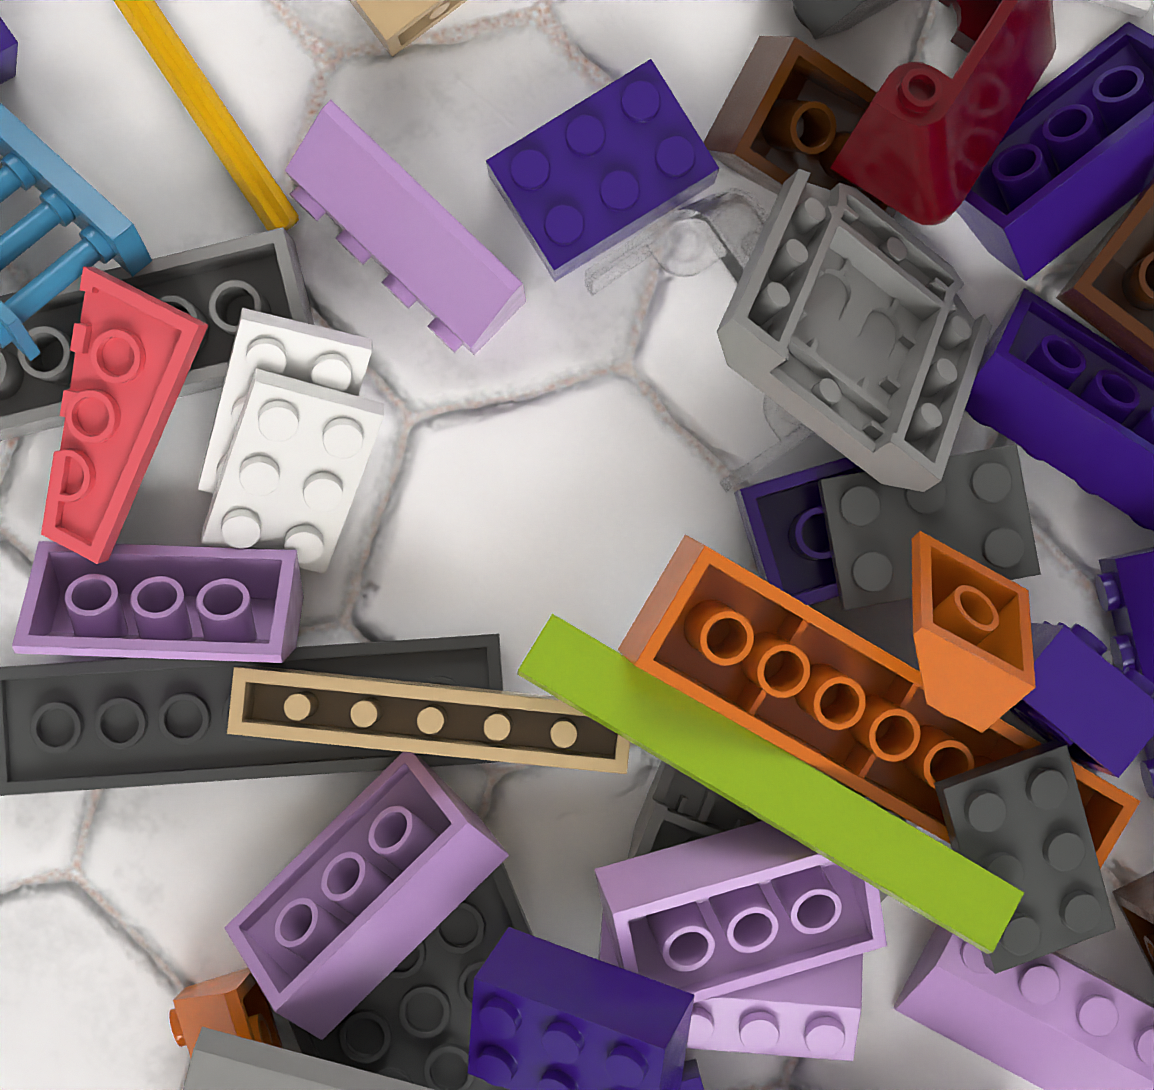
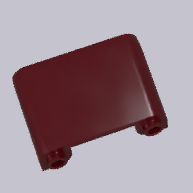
M939 0L948 8L952 4L957 14V28L950 42L968 53L953 78L923 62H908L897 66L882 84L830 168L921 225H938L947 221L966 198L1054 56L1056 35L1053 0Z

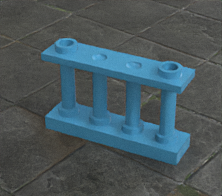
M0 103V155L3 157L0 160L3 165L0 168V203L20 187L27 191L34 185L42 193L39 196L42 203L0 236V271L59 223L66 227L71 222H74L82 230L79 232L82 240L5 303L0 300V347L3 349L12 342L32 361L41 352L23 326V323L82 275L83 267H92L99 260L106 264L113 258L133 277L148 265L152 258L134 224Z

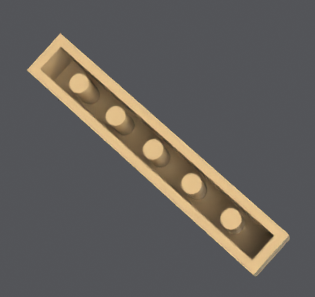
M253 665L234 667L227 734L627 774L630 741L554 696Z

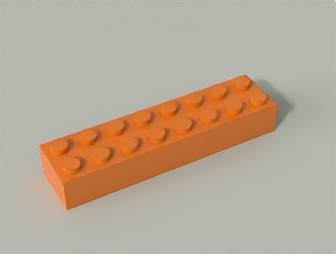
M686 534L618 648V651L636 667L949 844L951 843L934 783L1042 744L1000 718L981 733L954 718L943 715L937 709L926 704L920 671ZM1071 761L1101 869L1141 801Z

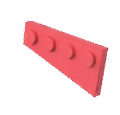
M83 267L79 289L80 291H85L80 323H74L70 351L75 352L70 389L63 391L60 416L65 417L60 450L55 451L53 455L41 535L99 564L108 561L203 340L208 324L96 267Z

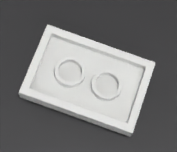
M242 308L199 477L198 490L210 493L215 492L256 368L359 396L372 351V339Z
M256 368L202 528L201 544L221 548L297 550L299 568L325 574L383 422L384 403Z

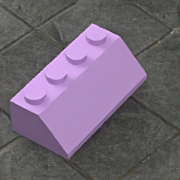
M330 100L319 112L285 169L291 180L297 185L290 193V196L316 221L326 213L343 230L336 237V240L362 265L372 257L388 273L381 283L408 309L418 301L434 317L427 327L448 348L455 353L464 345L475 356L525 304L526 297L523 283L345 112Z
M39 541L12 644L14 653L282 663L296 649L304 599L297 550L115 544L109 560L96 564L56 542Z
M402 752L224 928L273 1010L323 1040L509 854L479 816L417 753Z
M764 821L594 869L604 917L618 966L694 994V1003L887 946L879 889Z
M602 910L598 960L619 967ZM863 953L693 1003L687 1048L853 1061L862 1009Z
M936 925L893 1007L903 1015L1043 1090H1154V1004L1058 952L1050 953L994 974L985 966L981 950L943 927Z

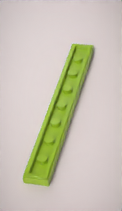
M553 613L518 669L517 675L986 954L994 952L1025 893L778 746L636 667L624 655Z

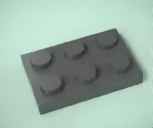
M1017 444L949 456L942 480L925 492L881 484L867 472L818 481L841 610L912 598V538L919 531L924 532L1009 580L1041 575Z
M1054 739L934 783L952 850L1025 892L994 952L986 954L981 951L985 966L994 974L1116 929L1066 744Z

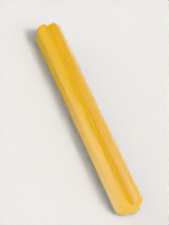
M113 0L267 231L282 227L286 231L291 229L299 221L297 212L154 0Z

